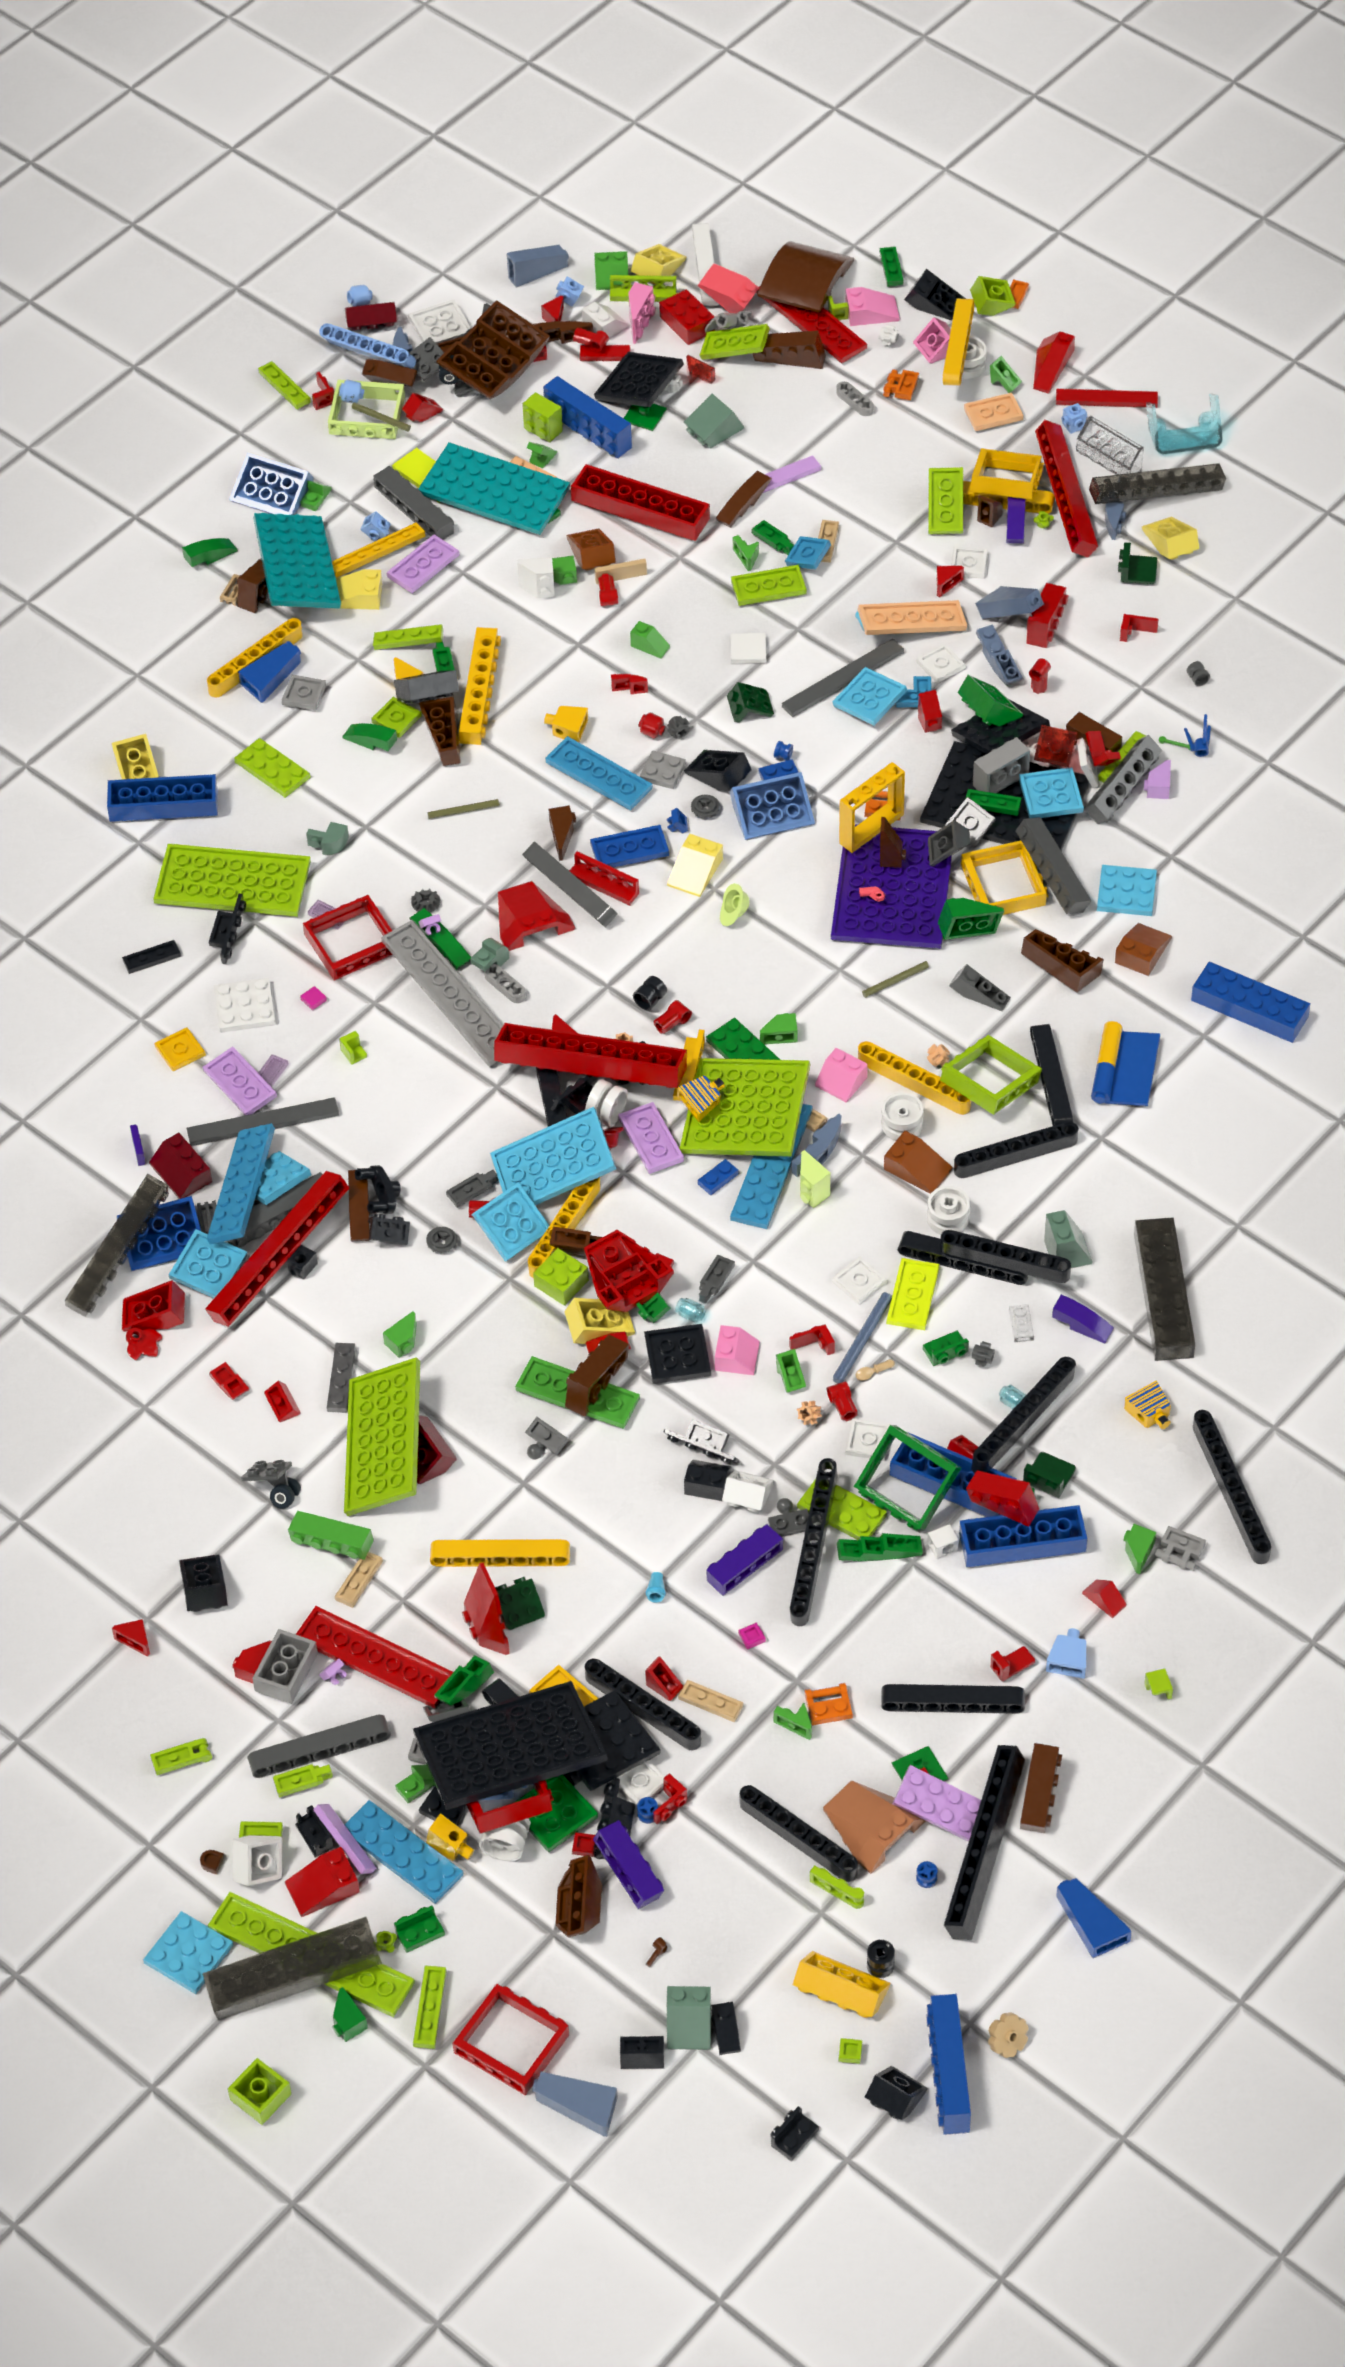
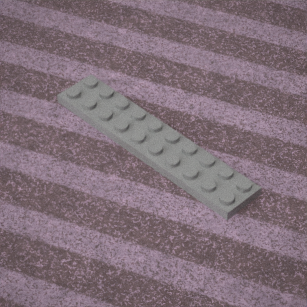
M411 920L384 935L382 943L489 1067L497 1063L498 1061H494V1041L503 1025L418 926Z

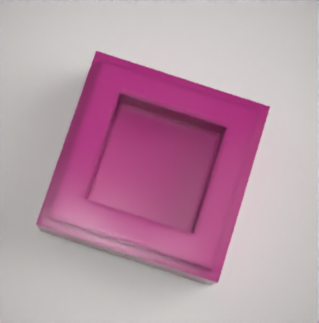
M315 986L300 995L301 1000L311 1010L327 1001L326 996Z
M757 1622L738 1630V1634L747 1650L766 1642V1638Z

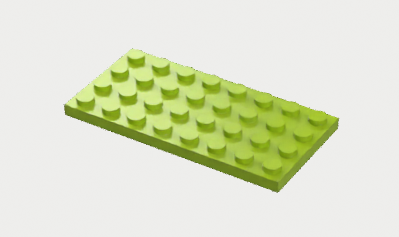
M167 844L153 900L155 904L234 911L240 893L243 894L244 901H246L244 912L298 917L311 858L310 856Z
M417 1357L349 1379L344 1513L347 1516L411 1497L417 1493L420 1360Z

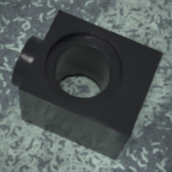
M302 1244L287 1260L288 1271L293 1276H298L302 1279H305L318 1264L316 1252Z

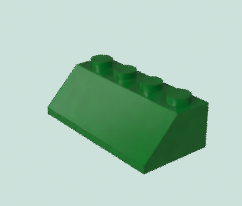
M971 675L966 676L957 692L962 697L961 700L969 704L968 707L976 711L975 714L983 718L982 721L990 726L992 724L1001 726L1023 716V713L995 686Z

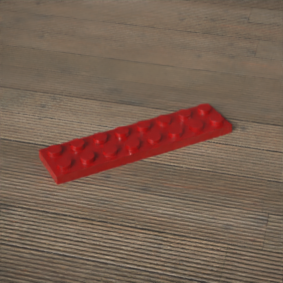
M763 298L800 330L819 331L824 349L840 363H844L867 349V343L825 308H822L820 313Z
M318 1606L314 1607L295 1634L316 1641L317 1652L334 1660L340 1658L346 1666L433 1708H436L440 1700L434 1697L435 1693L453 1673L451 1670Z

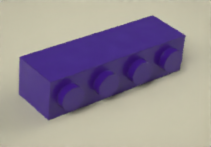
M768 1524L762 1528H757L749 1538L740 1541L736 1548L732 1551H727L719 1561L709 1565L706 1570L707 1582L724 1596L783 1550V1538Z
M618 1820L599 1830L593 1840L637 1909L659 1899L664 1892L662 1882L652 1872L649 1862L644 1860L638 1845L633 1843L627 1828L622 1826Z

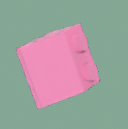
M933 317L913 341L929 363L932 364L946 358L951 328L946 322Z
M835 1048L825 1060L815 1086L847 1103L867 1079L868 1064Z
M721 1325L715 1352V1371L754 1375L760 1341L740 1327Z

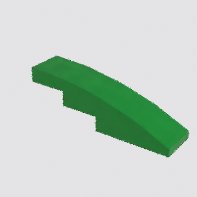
M425 908L409 918L418 926L443 957L449 960L456 970L470 961L471 956L440 922L437 923L440 926V932L437 933L434 927H430L431 935L429 936L425 932L426 927L420 928V920L433 916Z
M882 1533L880 1537L860 1536L859 1540L839 1539L837 1541L838 1558L845 1561H881L921 1556L923 1554L921 1536Z

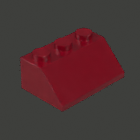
M395 302L345 308L347 328H351V331L361 330L363 326H367L368 329L378 328L377 325L384 324V327L394 326V323L397 322Z
M179 1132L164 1140L149 1161L150 1166L178 1199L186 1198L212 1183L210 1168Z
M419 1415L417 1483L422 1484L444 1474L457 1460V1457L430 1419Z

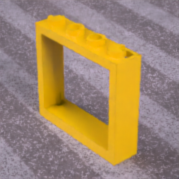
M981 448L972 474L970 492L1032 499L1033 494L1037 493L1044 470V463L1041 462L1042 456ZM985 467L1033 473L1030 482L983 476Z
M891 762L840 799L839 844L849 852L853 853L880 833L881 817H885L891 825L904 815V770ZM888 787L887 804L855 827V810Z
M1022 841L961 854V868L974 900L989 904L974 867L1020 857L1035 893L990 903V905L1003 908V915L1046 905V898L1048 897L1047 887L1043 886L1042 875L1037 872V866Z

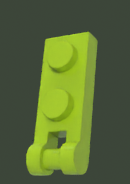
M200 1738L150 1754L156 1775L198 1762L210 1761L212 1754L207 1749V1740ZM199 1750L200 1752L194 1754L193 1751Z
M814 1865L810 1870L811 1883L856 1909L863 1907L864 1890L862 1888H852L845 1880L835 1878L824 1868H818Z

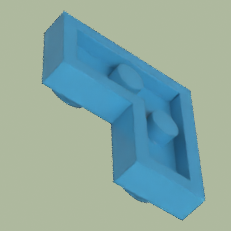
M913 676V689H907V692L896 702V707H918V695L931 691V676Z

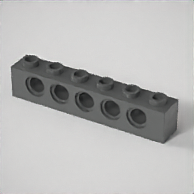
M1149 735L1137 740L1084 807V810L1097 824L1104 821L1108 822L1113 818L1114 811L1118 810L1123 805L1122 801L1132 794L1131 790L1141 782L1140 778L1150 771L1149 767L1158 761V756L1163 750Z

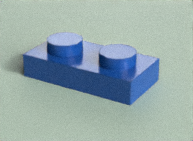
M793 759L759 768V775L762 781L798 773Z
M724 1159L699 1178L698 1185L709 1195H712L739 1174V1170L728 1160Z

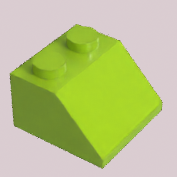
M978 276L970 289L978 314L993 316L1015 306L1007 280Z

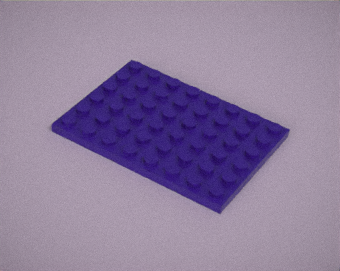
M892 827L902 840L903 849H906V860H902V868L880 867V833L853 853L843 847L831 940L941 949L943 935L938 925V920L947 900L952 856L933 867L930 866L928 837L937 831ZM878 887L884 892L885 898L883 901L877 902L869 896L860 897L859 888Z

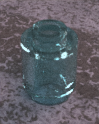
M680 1298L675 1308V1312L679 1316L695 1323L699 1320L702 1321L706 1313L704 1305L689 1298Z
M1011 1384L1004 1386L999 1392L1000 1401L1011 1409H1014L1026 1396L1025 1393Z

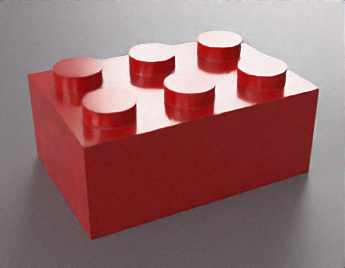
M687 289L659 302L660 318L687 345L706 337L707 332H705V328L715 316Z

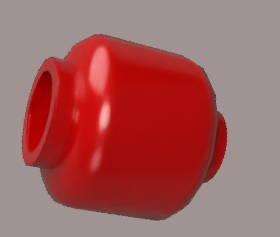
M652 712L643 714L638 724L640 732L653 739L658 737V735L662 736L666 729L664 719Z

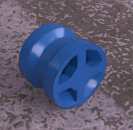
M778 741L774 750V758H783L784 761L790 760L793 753V744L786 745L782 741Z
M645 1797L638 1802L637 1813L641 1822L646 1824L654 1822L653 1812L658 1808L655 1799Z
M924 1861L917 1866L916 1881L918 1885L924 1888L933 1887L937 1882L938 1870L936 1865L932 1862Z

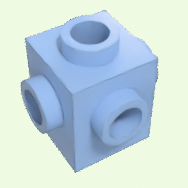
M567 276L564 282L560 281L556 289L558 292L555 297L564 296V302L573 307L584 286Z
M1078 403L1063 408L1062 424L1070 434L1085 429L1087 413L1084 408L1082 409Z
M375 511L365 517L360 530L375 542L389 534L388 530L391 523Z

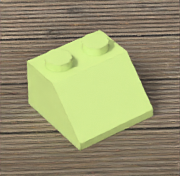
M804 1150L801 1152L800 1197L804 1203H808L814 1208L830 1196V1172Z

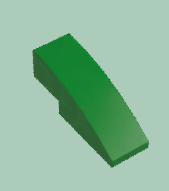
M229 538L206 539L182 547L183 557L191 567L203 562L209 565L238 551Z
M357 723L351 724L342 738L371 750L378 747L389 752L397 741V732L394 729L381 725Z
M474 1655L465 1667L460 1665L435 1693L434 1697L450 1706L460 1702L475 1692L494 1673L491 1664Z

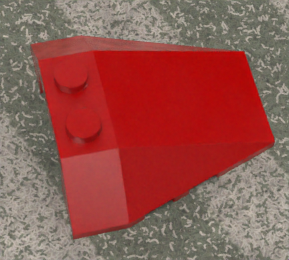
M533 881L498 892L500 939L509 951L523 947V937L552 927L555 928L558 935L575 930L569 914Z
M615 1230L584 1247L597 1297L607 1310L628 1312L637 1307L636 1304L638 1302L642 1304L651 1299L657 1292L660 1294L674 1274V1270L663 1257L651 1253L650 1249L638 1245L634 1239L619 1230Z
M482 1562L478 1565L464 1600L462 1616L465 1623L470 1624L471 1628H469L471 1637L473 1640H477L479 1646L508 1655L510 1654L509 1642L503 1631L505 1624L504 1622L501 1623L500 1615L502 1610L499 1596Z

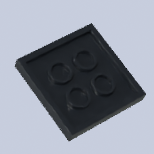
M702 1324L644 1331L653 1384L711 1376Z

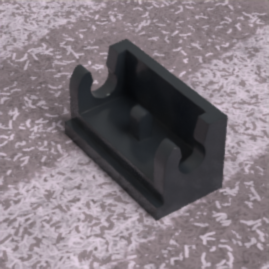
M311 1805L307 1807L306 1815L301 1816L300 1813L296 1815L297 1823L295 1826L314 1857H317L333 1849V1842L330 1833Z
M664 2036L620 2037L621 2069H664Z

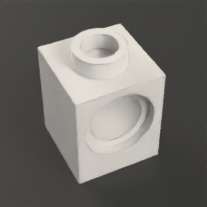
M950 1524L928 1533L927 1544L936 1559L958 1551L960 1536L956 1530L953 1531Z

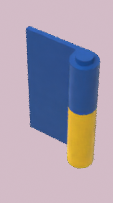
M1115 1021L1106 1022L1104 1024L1091 1093L1092 1100L1098 1104L1148 1106L1160 1033L1123 1031L1120 1023Z

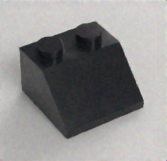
M692 1460L687 1467L684 1479V1495L722 1501L726 1479L731 1474L732 1466Z
M890 2066L874 2076L865 2098L873 2106L887 2111L892 2118L902 2120L911 2114L928 2088L895 2067Z

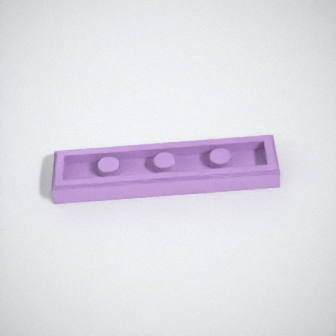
M812 455L769 472L765 475L771 477L772 480L763 493L820 471L821 465Z
M318 1804L313 1809L339 1846L342 1847L359 1873H373L377 1868L329 1804Z

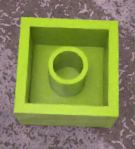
M536 392L522 403L524 428L527 431L534 433L549 443L563 432L561 406Z
M559 1248L533 1273L534 1287L564 1306L589 1281L588 1267Z
M258 2058L227 2088L230 2101L261 2125L292 2094L290 2083Z

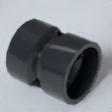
M649 976L632 996L640 1008L649 1011L667 993V987L658 977Z
M878 1939L869 1944L867 1948V1970L875 1977H888L894 1970L895 1949L889 1941Z

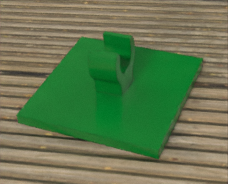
M654 403L651 407L632 405L623 419L630 422L631 425L653 431L666 412L667 407Z
M929 1746L891 1762L901 1780H903L910 1765L919 1770L925 1767L930 1775L942 1781L948 1780L947 1775Z

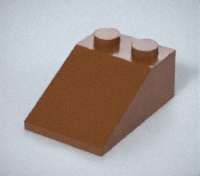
M600 528L566 535L576 561L582 569L593 570L594 567L608 566L616 563L614 543Z
M1137 923L1117 946L1115 963L1149 976L1170 942L1172 935Z
M907 1131L901 1134L884 1155V1170L929 1194L937 1189L953 1170V1167L921 1138Z

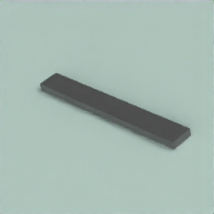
M891 639L782 702V708L794 717L846 687L864 667L875 670L904 653V648L894 639Z
M333 1097L187 1127L186 1129L190 1146L237 1137L238 1133L243 1129L271 1123L277 1129L339 1116L336 1099Z

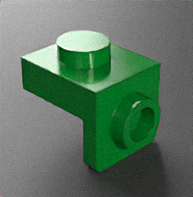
M658 1292L644 1305L640 1302L636 1304L640 1309L638 1311L639 1315L645 1321L649 1319L652 1323H655L671 1309Z

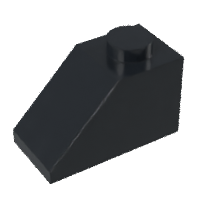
M733 2001L711 2005L719 2056L741 2052Z

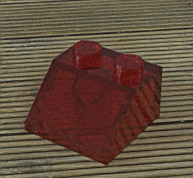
M1042 725L1034 760L1069 768L1075 753L1079 737L1078 733Z

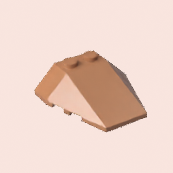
M851 1780L823 1807V1810L834 1828L841 1835L844 1844L847 1845L852 1855L857 1859L858 1864L872 1874L885 1861V1852L908 1830L914 1833L926 1821L893 1805L894 1797Z

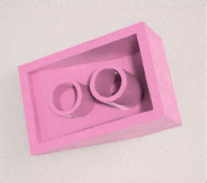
M864 287L845 289V302L848 304L850 326L896 322L900 320L895 296Z

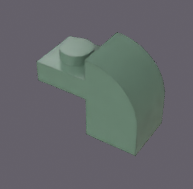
M330 822L326 832L308 829L306 833L307 844L314 848H321L322 855L336 854L345 847L348 841V825Z
M487 938L482 942V948L470 958L471 964L485 972L493 964L501 967L509 959V950L493 938Z

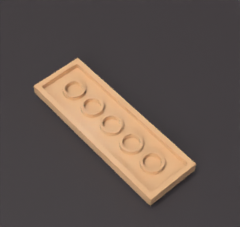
M959 600L860 604L857 609L866 635L966 631L967 623Z

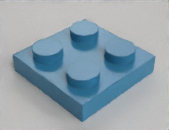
M800 536L787 556L785 563L787 566L799 565V568L816 570L831 543L827 539Z

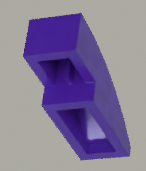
M1008 497L1006 543L1024 544L1025 499Z
M1062 1294L1053 1307L1052 1318L1069 1324L1070 1330L1104 1344L1114 1329L1112 1325L1094 1311Z

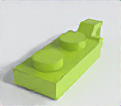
M313 1764L275 1775L273 1781L280 1798L324 1783L323 1781L332 1778L333 1774L330 1765L319 1767L318 1765L313 1766Z

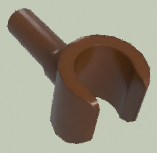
M661 1937L657 1938L652 1944L656 1950L646 1963L648 1967L653 1964L660 1954H664L667 1951L666 1942Z

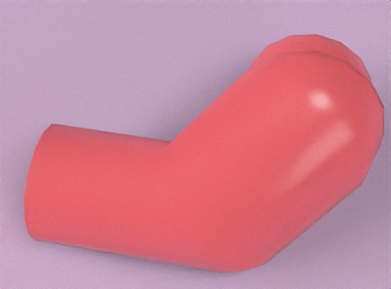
M878 887L859 888L860 897L869 896L877 902H881L885 898L884 892Z

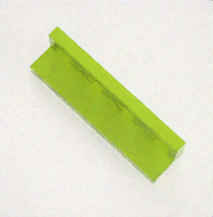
M610 275V301L629 302L628 293L633 286L631 284L632 281H637L644 285H648V282L656 283L652 286L653 294H655L654 302H661L677 293L676 276ZM614 281H621L623 284L614 285ZM673 282V286H666L664 283Z

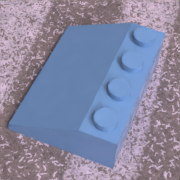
M247 453L229 500L271 514L294 515L301 505L300 501L308 491L307 481H313L314 477L308 471Z
M802 772L732 787L730 791L733 808L745 840L815 824Z

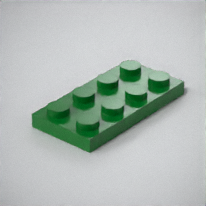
M735 1017L706 1036V1041L725 1059L781 1060Z

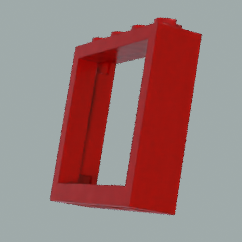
M369 895L357 898L348 904H343L332 911H327L303 923L305 937L333 980H337L393 955L380 942L333 963L314 935L365 912L369 914L383 936L390 933L392 929Z
M546 1780L533 1783L538 1794L537 1796L487 1812H483L478 1801L466 1804L479 1833L481 1834L552 1811L551 1802L554 1801V1798L551 1794V1789H547Z
M496 1984L452 2043L453 2052L526 2096L533 2086L534 2080L539 2078L540 2072L544 2071L568 2038L569 2027L563 2019H556L546 2009L538 2008L532 2005L527 1998L515 1995L510 1988ZM498 1999L556 2032L524 2076L467 2043Z

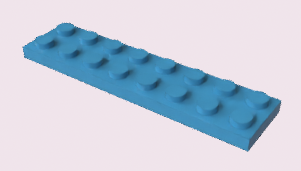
M802 1104L792 1156H753L730 1215V1221L768 1229L792 1166V1160L796 1155L807 1122L811 1116L812 1105Z
M272 1123L243 1129L238 1133L208 1232L207 1241L209 1244L244 1237L275 1131Z

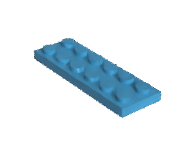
M568 736L545 758L547 764L630 811L653 789L652 783Z
M370 1800L344 1824L362 1849L434 1904L463 1876V1871Z

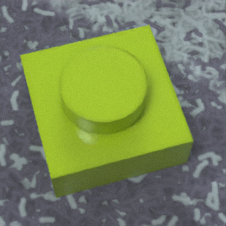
M841 2038L839 2062L860 2064L862 2040Z

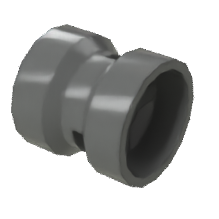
M1200 661L1191 663L1186 670L1196 686H1202L1210 679V674L1204 669L1205 667Z

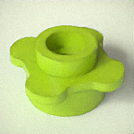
M1040 511L1033 521L1037 523L1038 527L1047 528L1050 526V522L1054 520V516L1049 515L1045 511Z
M381 1931L376 1934L377 1942L374 1944V1949L376 1951L385 1950L388 1953H392L395 1950L394 1942L397 1940V1935L389 1931Z

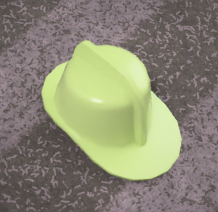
M733 883L729 885L724 892L720 911V922L723 926L732 925L749 907V897L739 884Z

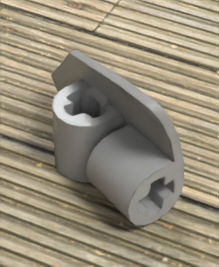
M752 312L720 313L708 323L705 332L717 328L732 329L743 327L749 323L748 317L751 316Z

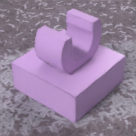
M439 914L424 918L419 921L420 928L426 927L425 932L428 936L431 935L430 927H434L438 933L440 932V926L437 923L441 921Z
M339 1658L328 1665L319 1675L323 1680L330 1678L331 1683L337 1685L339 1681L336 1679V1674H339L342 1678L347 1676L346 1672L340 1669L345 1664Z

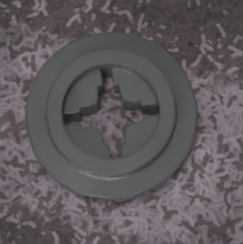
M699 795L691 802V811L694 812L695 816H701L702 819L703 817L710 819L711 815L716 816L717 811L720 809L718 799L711 795Z
M430 888L426 891L423 889L420 892L415 891V895L411 897V905L417 912L425 908L430 913L439 907L440 896H438L436 891L432 892ZM422 898H424V899H428V898H429V901H428V902H427L426 900H425V901H422Z
M436 1227L426 1237L427 1246L432 1249L433 1253L436 1251L440 1252V1254L445 1251L449 1252L450 1249L455 1248L457 1242L456 1233L448 1227ZM438 1237L445 1240V1244L439 1242Z

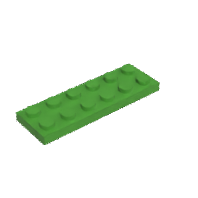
M532 1356L515 1389L521 1393L565 1408L568 1385L566 1380L569 1374H573L575 1371ZM608 1383L605 1390H600L596 1403L594 1405L590 1403L588 1406L589 1412L586 1416L624 1429L640 1400V1394Z

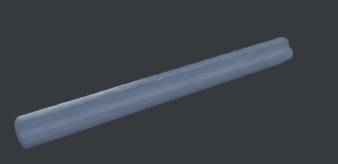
M883 1292L833 1375L835 1383H841L845 1380L890 1304L891 1294Z

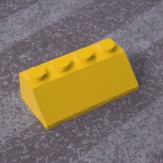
M812 1951L800 1961L792 1985L798 1987V1990L801 1992L818 1995V1998L823 2001L835 2002L842 2009H852L857 2011V2014L862 2017L872 2018L878 2012L891 1983Z

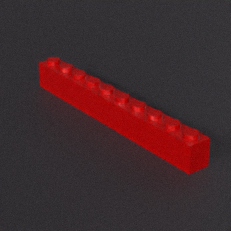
M1044 419L1035 430L1068 542L1073 553L1089 557L1096 550L1098 544L1061 425Z
M325 1171L210 1302L205 1310L214 1322L229 1327L349 1190V1186L341 1175Z

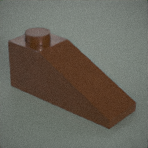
M366 359L362 375L371 382L404 384V386L413 387L417 370L373 359Z
M570 805L548 809L549 822L559 861H562L574 831L573 823H576L575 812H571Z
M881 817L880 867L902 868V860H906V849H903L902 840L887 819Z

